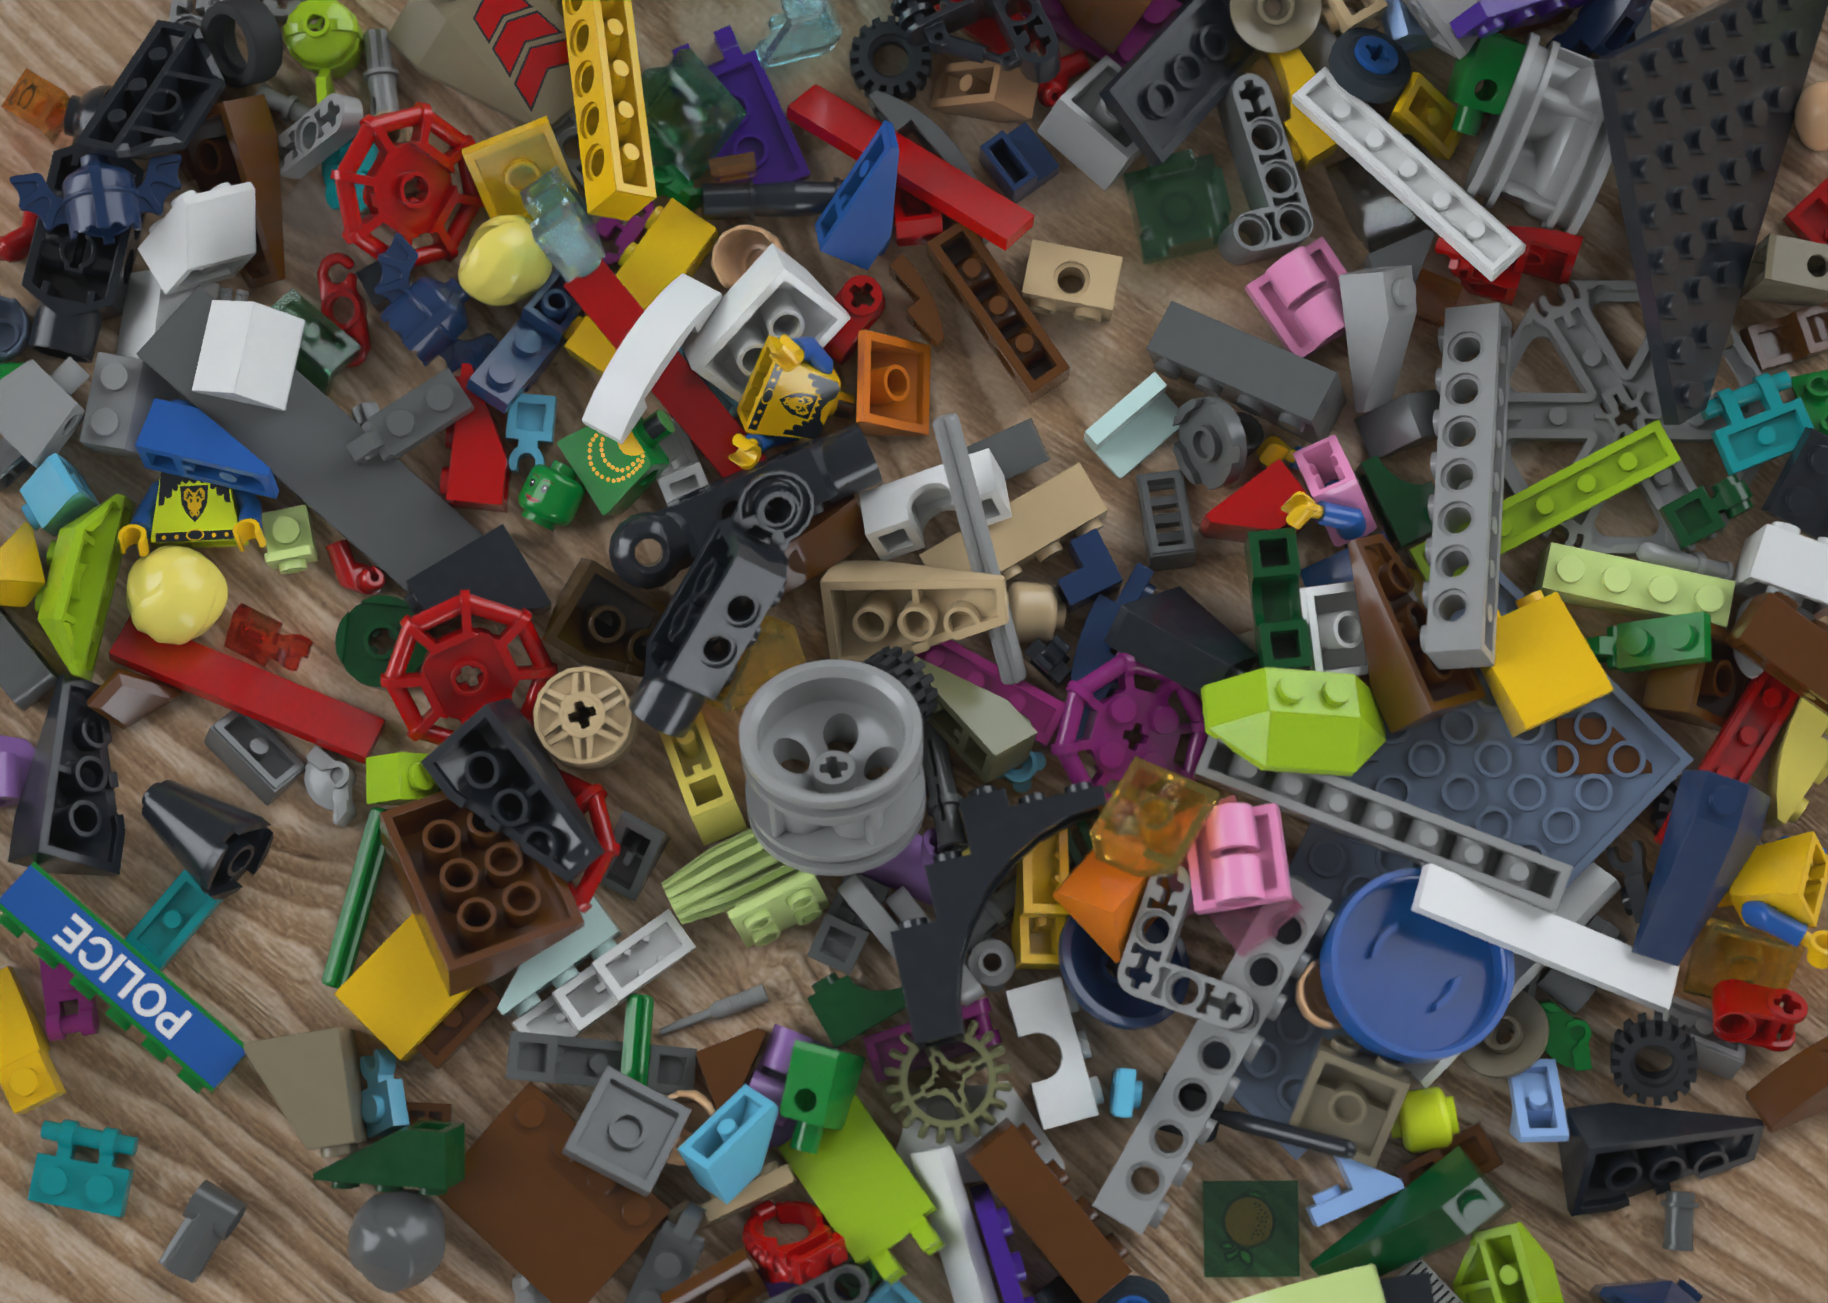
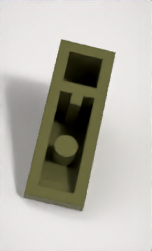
M914 656V663L922 660L926 664L922 671L925 675L932 673L934 681L929 686L938 690V696L933 699L938 702L937 708L932 711L933 715L927 721L985 784L1028 760L1038 732L1033 728L1030 720L1025 715L1020 714L1007 699Z

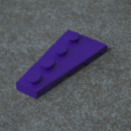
M1480 0L1449 23L1457 39L1477 35L1479 39H1483L1498 31L1549 22L1567 8L1573 10L1591 0Z
M987 1183L970 1187L1004 1302L1035 1303L1033 1295L1023 1298L1019 1281L1028 1279L1019 1251L1010 1253L1005 1240L1006 1236L1014 1234L1006 1207L996 1209Z

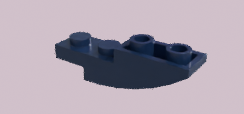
M1591 0L1579 10L1577 19L1564 33L1554 36L1548 42L1546 48L1551 41H1556L1560 43V47L1588 58L1594 52L1603 57L1625 44L1642 21L1653 0Z
M575 249L569 253L547 279L546 283L523 308L520 319L472 374L466 389L503 414L507 412L523 391L528 392L566 343L565 334L570 325L578 316L584 317L586 314L562 285L592 260Z
M1138 562L1116 602L1098 594L1078 641L1070 681L1080 680L1116 657L1110 653L1112 648L1104 642V639L1123 604L1153 595L1156 586L1149 583L1154 573L1153 570ZM1118 678L1094 692V697L1100 700L1115 694L1113 691L1119 688ZM1084 706L1076 739L1083 738L1090 713V709Z

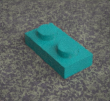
M184 869L124 940L160 971H163L224 899L214 900L205 894Z

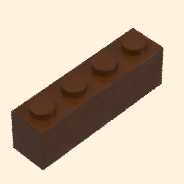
M1775 591L1774 594L1767 592L1755 595L1724 642L1828 716V624L1818 619L1810 621L1797 611L1799 605L1792 598L1781 592Z
M1006 1117L963 1154L1083 1303H1095L1132 1272L1123 1260L1130 1253L1113 1232H1110L1106 1237L1103 1236L1094 1224L1100 1216L1083 1195L1074 1200L1064 1186L1071 1180L1057 1162L1051 1159L1048 1163H1044L1035 1151L1041 1143L1027 1125L1022 1122L1019 1126L1015 1127Z

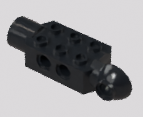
M110 85L93 88L82 97L76 95L70 97L64 118V133L74 137L72 146L53 151L46 180L49 189L58 197L64 199L63 181L69 174L81 167L80 158L85 155L95 154L77 150L75 141L111 90L112 86ZM109 156L110 164L123 167L133 174L136 188L143 184L146 172L132 159ZM143 213V214L140 215V216H141V223H142L141 228H142V229H143V224H144V220H145L146 213ZM37 217L21 284L31 296L39 301L28 348L59 359L66 360L70 356L75 362H93L102 321L122 315L142 230H134L133 226H131L125 232L114 236L116 244L104 245L103 238L79 232L76 239H70L68 224L58 225L48 232L44 227L43 221Z
M854 423L829 435L801 443L757 463L749 470H740L668 502L666 507L658 511L631 515L618 525L611 536L609 556L613 569L620 579L636 588L649 590L665 586L675 579L681 570L692 565L714 525L722 520L721 514L724 506L731 501H739L742 491L748 483L764 472L783 470L794 473L807 482L814 495V512L812 516L825 510L822 503L827 500L832 505L882 483L879 468L862 430L857 423ZM766 504L764 510H772L778 507L779 504ZM644 539H654L661 546V555L654 563L643 564L635 557V548Z
M783 470L764 472L753 478L743 489L738 505L731 517L718 521L714 525L647 640L645 674L632 695L628 707L639 719L649 726L667 735L684 738L705 702L715 700L722 687L726 688L733 681L737 671L738 660L746 647L750 648L756 642L760 634L763 618L769 608H773L779 603L784 593L787 566L790 562L784 552L792 539L799 536L809 525L814 512V495L807 482L798 475ZM775 497L783 498L778 507L772 510H764L769 500Z

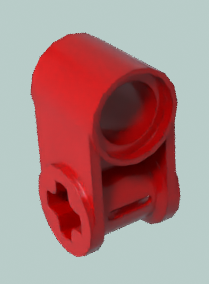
M868 275L852 277L834 297L851 317L823 347L828 355L839 365H843L857 350L859 331L870 330L885 309L886 300L881 286L874 278ZM870 290L873 304L870 307L866 304H861L856 308L857 302L854 295L857 292L865 295Z
M1728 979L1716 984L1711 992L1713 1030L1717 1037L1727 1042L1744 1043L1775 1052L1787 1051L1795 1042L1796 1034L1794 1030L1797 1024L1801 1023L1808 1014L1807 1002L1802 996L1788 989H1776L1747 983L1739 979ZM1781 1002H1784L1783 1007L1779 1006ZM1778 1033L1781 1034L1780 1038H1776Z

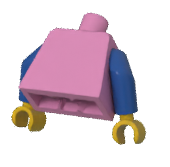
M1335 434L1305 448L1296 446L1295 449H1291L1279 437L1269 436L1256 451L1257 455H1259V460L1267 467L1279 458L1281 461L1286 459L1290 462V468L1299 470L1304 478L1311 497L1304 492L1298 491L1281 507L1282 511L1289 513L1286 517V522L1292 527L1300 529L1312 517L1316 524L1325 526L1334 546L1340 547L1344 545L1345 549L1348 548L1350 541L1370 536L1369 533L1374 532L1377 528L1357 478Z

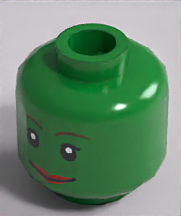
M555 459L551 467L543 464L535 465L531 469L517 498L518 504L524 509L521 516L553 532L556 526L566 527L570 525L586 493L584 486L575 480L577 474L574 469Z

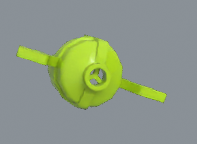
M306 0L300 2L288 16L286 25L282 27L283 40L288 47L290 55L306 70L318 74L316 77L317 104L328 95L335 93L332 78H343L348 72L356 68L360 62L362 52L365 50L364 33L356 16L337 0ZM318 18L316 23L310 24L311 21ZM325 20V25H324V27H323V29H322L321 25H322L323 21Z

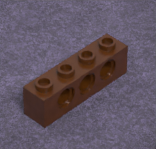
M957 222L927 242L928 259L1029 404H1032L1068 380L1069 365L975 232Z

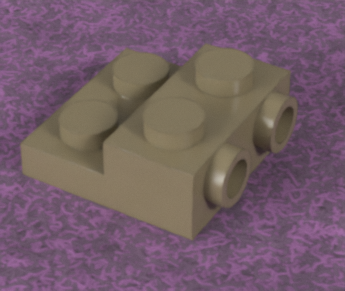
M1334 1035L1332 1040L1321 1037L1306 1073L1304 1085L1287 1124L1351 1140L1357 1146L1356 1155L1351 1159L1375 1168L1409 1090L1411 1071L1404 1069L1405 1063L1390 1060L1379 1055L1375 1058L1360 1052L1359 1043L1347 1036Z

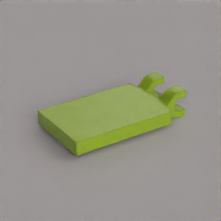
M854 1093L842 1130L824 1128L817 1154L791 1148L792 1138L778 1148L833 1230L844 1237L846 1249L855 1262L861 1266L871 1259L882 1278L891 1285L907 1273L890 1248L909 1234H912L922 1251L926 1252L930 1257L945 1246V1243L926 1218L937 1209L856 1093Z

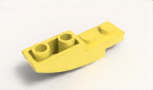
M1802 697L1798 699L1779 730L1772 751L1766 795L1771 797V801L1766 815V823L1774 828L1786 824L1787 821L1792 824L1795 823L1809 803V800L1804 798L1813 782L1820 785L1828 776V740L1822 737V734L1828 736V716Z

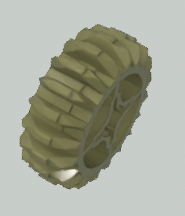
M975 1020L969 1023L967 1032H965L966 1040L961 1042L974 1048L979 1055L966 1062L956 1064L948 1061L938 1046L924 1049L933 1068L932 1076L928 1082L911 1092L908 1087V1072L914 1057L920 1050H918L911 1037L903 1033L900 1036V1040L909 1047L905 1055L896 1049H891L889 1052V1056L901 1061L899 1069L893 1067H886L884 1069V1075L898 1077V1085L887 1086L884 1088L886 1095L900 1092L902 1101L894 1103L890 1109L893 1113H897L907 1107L911 1114L903 1120L902 1126L907 1129L916 1119L921 1121L923 1125L918 1131V1137L921 1139H925L929 1128L933 1127L938 1129L936 1135L937 1144L944 1143L945 1130H954L955 1142L960 1144L964 1141L961 1128L969 1126L973 1136L978 1138L982 1135L979 1126L976 1124L978 1119L982 1117L990 1126H994L997 1123L995 1117L987 1112L990 1106L993 1105L1000 1110H1005L1007 1107V1103L995 1098L997 1090L1003 1092L1012 1091V1084L998 1082V1074L1009 1073L1012 1071L1010 1064L996 1067L994 1058L1002 1056L1006 1050L1003 1046H999L991 1052L986 1048L985 1045L994 1037V1033L991 1031H987L981 1040L975 1038L973 1034L979 1024ZM935 1057H939L942 1065L946 1066L950 1072L957 1069L960 1071L967 1066L971 1067V1070L961 1075L962 1082H957L961 1085L957 1090L961 1103L957 1102L954 1094H950L947 1088L935 1089L925 1093L927 1088L935 1084L934 1077H939L935 1074L939 1069L934 1059ZM986 1067L988 1073L987 1091L981 1104L973 1111L964 1093V1083L972 1074ZM936 1095L945 1096L953 1103L960 1119L940 1120L924 1113L917 1104Z

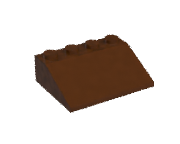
M443 791L379 813L382 844L449 997L498 979L584 927L583 917L566 881L523 852L522 846L502 832L496 833L484 824L486 821L466 807L460 808L453 803Z
M530 1081L465 1153V1179L448 1188V1193L437 1195V1197L551 1303H590L663 1223L671 1210L651 1192L646 1198L562 1154L577 1123Z

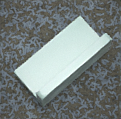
M1156 372L1152 373L1085 431L1084 442L1118 479L1124 478L1179 430L1180 425L1173 426L1174 417L1179 408L1165 394L1167 384Z

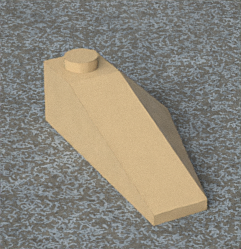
M858 560L838 562L828 569L820 581L830 660H851L862 663L876 652L888 646L890 649L895 646L902 647V654L908 650L918 654L929 650L933 645L951 639L960 640L1009 622L1005 576L882 560Z

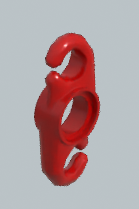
M336 252L323 258L317 270L321 299L320 311L323 321L331 329V344L334 347H339L343 340L348 337H353L357 340L359 349L355 355L348 356L340 350L334 353V359L340 365L351 368L359 366L366 361L371 349L367 321L368 309L365 299L358 293L356 287L357 276L354 273H348L345 280L340 283H335L329 276L330 268L335 264H341L348 270L354 267V260L347 254ZM344 296L348 297L355 307L354 316L347 323L339 322L333 313L335 302Z

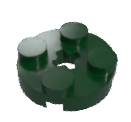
M389 595L369 597L361 601V604L355 606L351 612L348 611L338 625L335 638L336 653L346 671L367 687L387 689L380 685V675L386 671L394 648H389L385 655H379L378 648L371 646L372 638H379L382 630H388L390 638L397 641L402 628L400 621L406 615L414 616L404 600ZM418 641L408 663L407 673L420 672L424 656L428 651Z

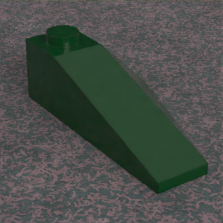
M1458 1146L1309 1264L1319 1277L1375 1264L1378 1276L1381 1278L1472 1238L1474 1232L1484 1230L1511 1209L1512 1206Z

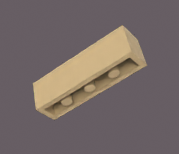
M1080 462L1011 501V518L988 525L1000 574L1005 576V583L1008 584L1024 573L1021 566L1037 558L1039 563H1043L1062 552L1064 549L1061 543L1075 535L1079 537L1095 528L1098 531L1103 528L1101 520L1106 518L1108 509ZM961 531L919 554V563L922 566L972 572Z

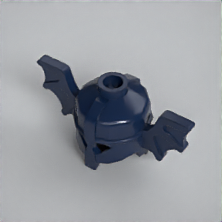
M96 153L82 156L80 158L81 167L69 174L63 181L64 199L56 196L49 189L40 173L10 177V182L19 195L18 206L20 210L38 215L43 221L46 231L50 232L58 225L68 224L70 239H76L79 232L103 238L104 245L116 244L114 236L125 232L131 226H133L134 230H142L141 214L152 213L159 217L163 215V205L166 198L172 192L181 189L178 169L182 162V157L180 154L152 157L149 160L143 184L136 188L133 174L123 167L110 164L109 156Z
M396 232L390 247L377 256L381 265L382 275L379 283L374 287V291L376 294L387 297L391 302L383 310L380 318L384 322L389 321V327L402 339V343L410 351H417L416 356L425 367L438 356H441L452 373L461 368L462 363L471 364L473 368L478 369L499 344V341L491 333H485L469 340L458 339L469 326L465 303L471 297L453 277L446 283L429 277H421L409 286V275L418 258V253L400 233Z

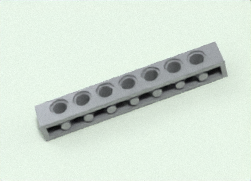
M1500 303L1445 308L1444 326H1440L1438 329V345L1441 353H1443L1442 367H1438L1435 373L1436 389L1440 395V407L1434 410L1433 428L1438 441L1437 451L1432 452L1430 458L1431 473L1435 479V492L1430 494L1428 498V514L1431 522H1433L1432 537L1427 538L1425 543V555L1430 566L1429 581H1425L1423 584V602L1428 612L1427 625H1422L1420 630L1422 651L1429 656L1438 669L1495 666L1512 322ZM1479 353L1475 359L1465 362L1469 356ZM1477 395L1470 403L1463 404L1468 397ZM1475 437L1470 444L1460 447L1464 440ZM1473 479L1469 486L1457 490L1462 482ZM1470 522L1466 530L1455 533L1461 524ZM1468 565V568L1462 575L1452 577L1459 567ZM1466 609L1460 619L1450 621L1451 616L1456 611Z
M1210 735L1207 738L1193 775L1194 779L1259 804L1277 803L1280 807V812L1421 866L1432 863L1550 913L1557 912L1573 866L1334 775L1262 771L1231 750L1220 738L1216 740Z
M1290 876L1292 900L1263 904L1220 980L1239 987L1248 993L1252 999L1255 1013L1252 1022L1242 1028L1232 1030L1199 1019L1197 1020L1092 1205L1141 1235L1148 1225L1157 1229L1170 1206L1169 1203L1162 1200L1171 1183L1179 1188L1181 1187L1194 1164L1186 1159L1195 1142L1202 1146L1206 1143L1217 1123L1216 1120L1210 1117L1219 1100L1228 1104L1241 1079L1233 1074L1242 1059L1249 1063L1254 1059L1265 1039L1258 1035L1257 1032L1266 1017L1272 1021L1276 1020L1288 999V996L1281 993L1282 988L1289 976L1297 980L1300 978L1312 956L1304 951L1313 934L1322 939L1335 916V913L1328 910L1332 900ZM1281 917H1294L1301 924L1302 933L1296 942L1283 944L1275 938L1273 927L1275 922ZM1259 958L1271 959L1277 965L1278 976L1269 985H1259L1250 976V966ZM1232 994L1229 1000H1222L1211 996L1207 1004L1222 1009L1224 1011L1223 1019L1228 1021L1226 1009L1232 1001L1236 1000L1237 995ZM1207 1004L1202 1014H1207ZM1220 1041L1228 1046L1231 1058L1225 1066L1213 1068L1204 1061L1203 1049L1210 1042ZM1188 1083L1201 1085L1207 1093L1206 1103L1198 1109H1189L1180 1101V1089ZM1170 1124L1180 1129L1183 1134V1143L1179 1148L1169 1151L1158 1145L1156 1131L1161 1126ZM1142 1166L1153 1168L1159 1176L1158 1187L1150 1192L1137 1189L1132 1180L1133 1172L1137 1168Z

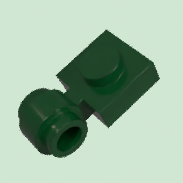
M1733 474L1711 487L1714 493L1711 499L1702 485L1658 510L1681 551L1722 530L1726 525L1719 513H1725L1727 518L1731 520L1754 507L1750 500L1753 494L1745 480L1739 481L1736 474Z

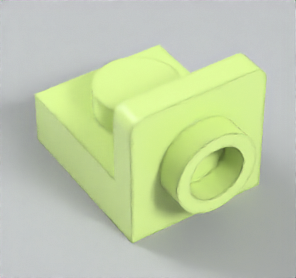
M306 504L262 513L264 536L267 542V553L264 554L265 563L273 570L279 569L280 574H292L307 570V563L319 561L310 509Z

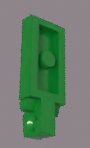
M1704 611L1619 623L1617 626L1607 627V636L1585 639L1599 663L1607 662L1608 669L1620 670L1624 673L1712 661L1711 615Z

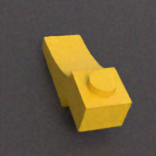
M1298 47L1281 53L1265 52L1274 68L1281 87L1286 111V121L1283 123V129L1294 162H1297L1303 172H1306L1334 154L1338 146L1334 140L1292 104V95L1314 77L1316 73Z
M1068 828L1039 844L1017 863L1013 921L1011 922V950L1015 957V969L1058 970L1060 968L1058 943L1066 916L1069 913L1052 894L1069 875Z
M6 966L0 969V1085L13 1113L25 1114L67 1092L48 1054L52 1050L12 966Z

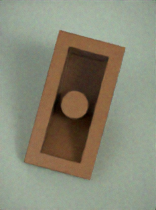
M987 60L983 64L974 61L938 65L930 108L939 112L997 123L1031 120L1039 83H1033L1026 79L1019 67L1012 71H1004L1000 64Z

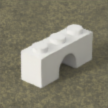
M987 448L969 454L987 525L1011 518L1012 513L1005 476L990 449ZM943 464L859 493L865 535L882 561L924 548L923 533L929 520L941 512L956 511Z
M1061 976L1006 991L1005 995L1017 1038L1031 1034H1043L1050 1037L1060 1050L1061 1059L1057 1071L1048 1079L1030 1084L1042 1130L1099 1115L1096 1105L1104 1103L1101 1086L1097 1076L1088 1077L1084 1059L1092 1057L1085 1030L1077 1032L1075 1030L1071 1013L1079 1011L1077 1000L1073 997L1067 985L1063 986Z

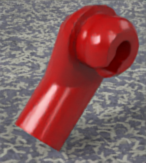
M1082 49L1061 57V67L1057 76L1049 82L1038 84L1037 98L1043 106L1053 108L1057 100L1066 92L1069 79L1090 70L1088 59Z
M24 211L22 227L4 236H0L1 261L15 263L28 257L38 215Z
M347 539L325 547L337 580L343 588L365 596L375 595L381 591L386 580L384 572L379 567L355 561Z

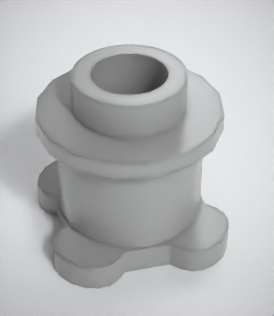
M989 936L985 941L978 943L972 949L969 959L965 961L964 965L979 983L986 985L987 990L998 992L1003 989L1004 983L1013 974L1015 957L1013 951L1006 943ZM987 955H995L1000 959L1001 966L997 971L990 972L984 968L983 959Z

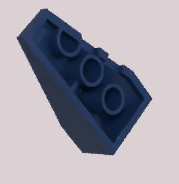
M1683 770L1632 948L1633 953L1674 966L1680 964L1758 845L1771 797L1750 784L1710 771Z

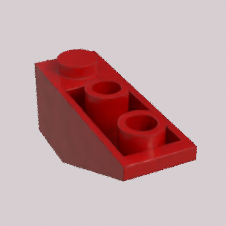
M462 363L460 376L454 377L475 409L446 428L445 445L447 449H452L450 467L443 466L440 493L446 494V500L453 508L507 513L512 473L509 467V458L489 404L466 389L468 380L475 370L471 364Z

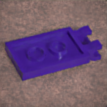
M730 25L713 32L715 36L714 41L723 58L716 63L699 69L689 43L672 50L674 62L684 80L672 85V88L714 183L747 182V180L752 179L753 184L803 181L811 177L809 168L756 49L743 55Z

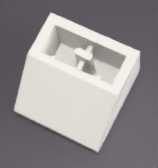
M251 181L232 186L226 182L215 186L210 191L196 193L194 190H190L180 194L171 202L172 209L164 218L158 220L149 228V236L137 248L165 295L235 277L256 253L254 186Z

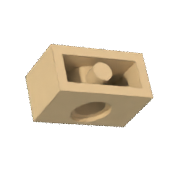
M1032 239L1021 298L1025 304L1029 305L1030 311L1039 314L1055 315L1056 310L1074 313V319L1085 323L1099 324L1101 319L1111 320L1123 257ZM1065 276H1075L1081 280L1083 288L1077 293L1069 294L1061 290L1058 281Z

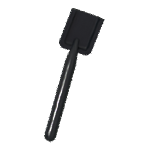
M1188 1083L1180 1089L1179 1098L1185 1107L1198 1109L1206 1103L1207 1093L1201 1085ZM1220 1100L1210 1115L1217 1123L1206 1142H1212L1216 1138L1219 1124L1236 1131L1344 1159L1353 1158L1357 1152V1146L1351 1140L1243 1112L1223 1110L1225 1103ZM1163 1125L1158 1129L1183 1136L1180 1129L1174 1125Z

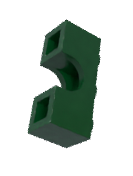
M1295 528L1248 532L1244 550L1259 669L1267 667L1310 671L1312 668L1307 619H1303L1300 605L1299 577L1301 570Z

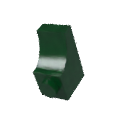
M1377 455L1361 462L1355 473L1395 552L1402 551L1431 537L1433 522H1431L1428 514V498L1430 494L1435 492L1432 481L1420 485L1401 480L1382 464Z
M836 972L814 983L811 987L815 994L807 998L836 1049L907 1008L902 987L888 991L867 990L852 983L848 975L839 979Z

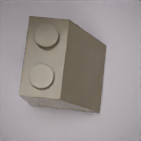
M336 1027L243 1043L245 1054L306 1150L321 1149L322 1158L353 1154L358 1151L357 1143L370 1141L366 1122L361 1113V1091H363L355 1029Z

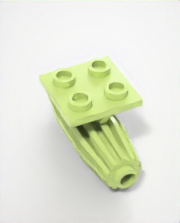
M751 828L707 849L661 883L682 925L728 911L727 914L747 948L753 945L764 946L770 944L781 935V931L795 924H809L817 920L823 914V910L830 907L815 874L794 869L775 859L761 846Z

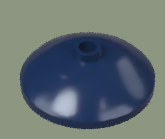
M1071 915L1067 918L1062 927L1058 943L1060 969L1071 994L1088 1013L1116 1028L1142 1030L1160 1024L1175 1012L1125 992L1120 986L1117 977L1120 962L1115 963ZM1157 917L1144 933L1148 942L1151 944L1162 943L1169 934L1168 923L1164 918ZM1179 936L1170 963L1190 970L1188 953L1181 936ZM1138 945L1136 953L1145 955L1144 961L1140 969L1132 968L1129 973V977L1135 979L1134 988L1139 989L1142 982L1150 983L1152 980V974L1146 971L1149 957L1159 962L1162 954L1151 952ZM1106 967L1113 971L1114 977L1108 973ZM1182 978L1173 986V997L1180 1005L1187 994L1190 978Z

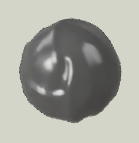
M403 1189L398 1192L373 1195L357 1211L349 1230L348 1255L352 1265L374 1286L387 1293H397L422 1283L435 1272L444 1257L446 1234L442 1210L433 1198L419 1194L418 1190Z

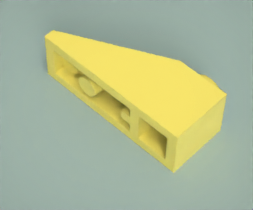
M702 711L699 712L684 738L673 737L659 731L689 814L703 845H709L748 829Z

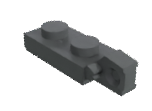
M446 368L369 417L370 420L361 425L365 433L346 445V448L358 466H362L377 455H380L384 462L394 456L398 459L466 416L475 408L450 369Z
M689 1201L677 1224L666 1220L665 1224L659 1229L624 1303H662L660 1298L662 1293L691 1277L705 1248V1245H703L705 1239L695 1234L704 1217L705 1209Z

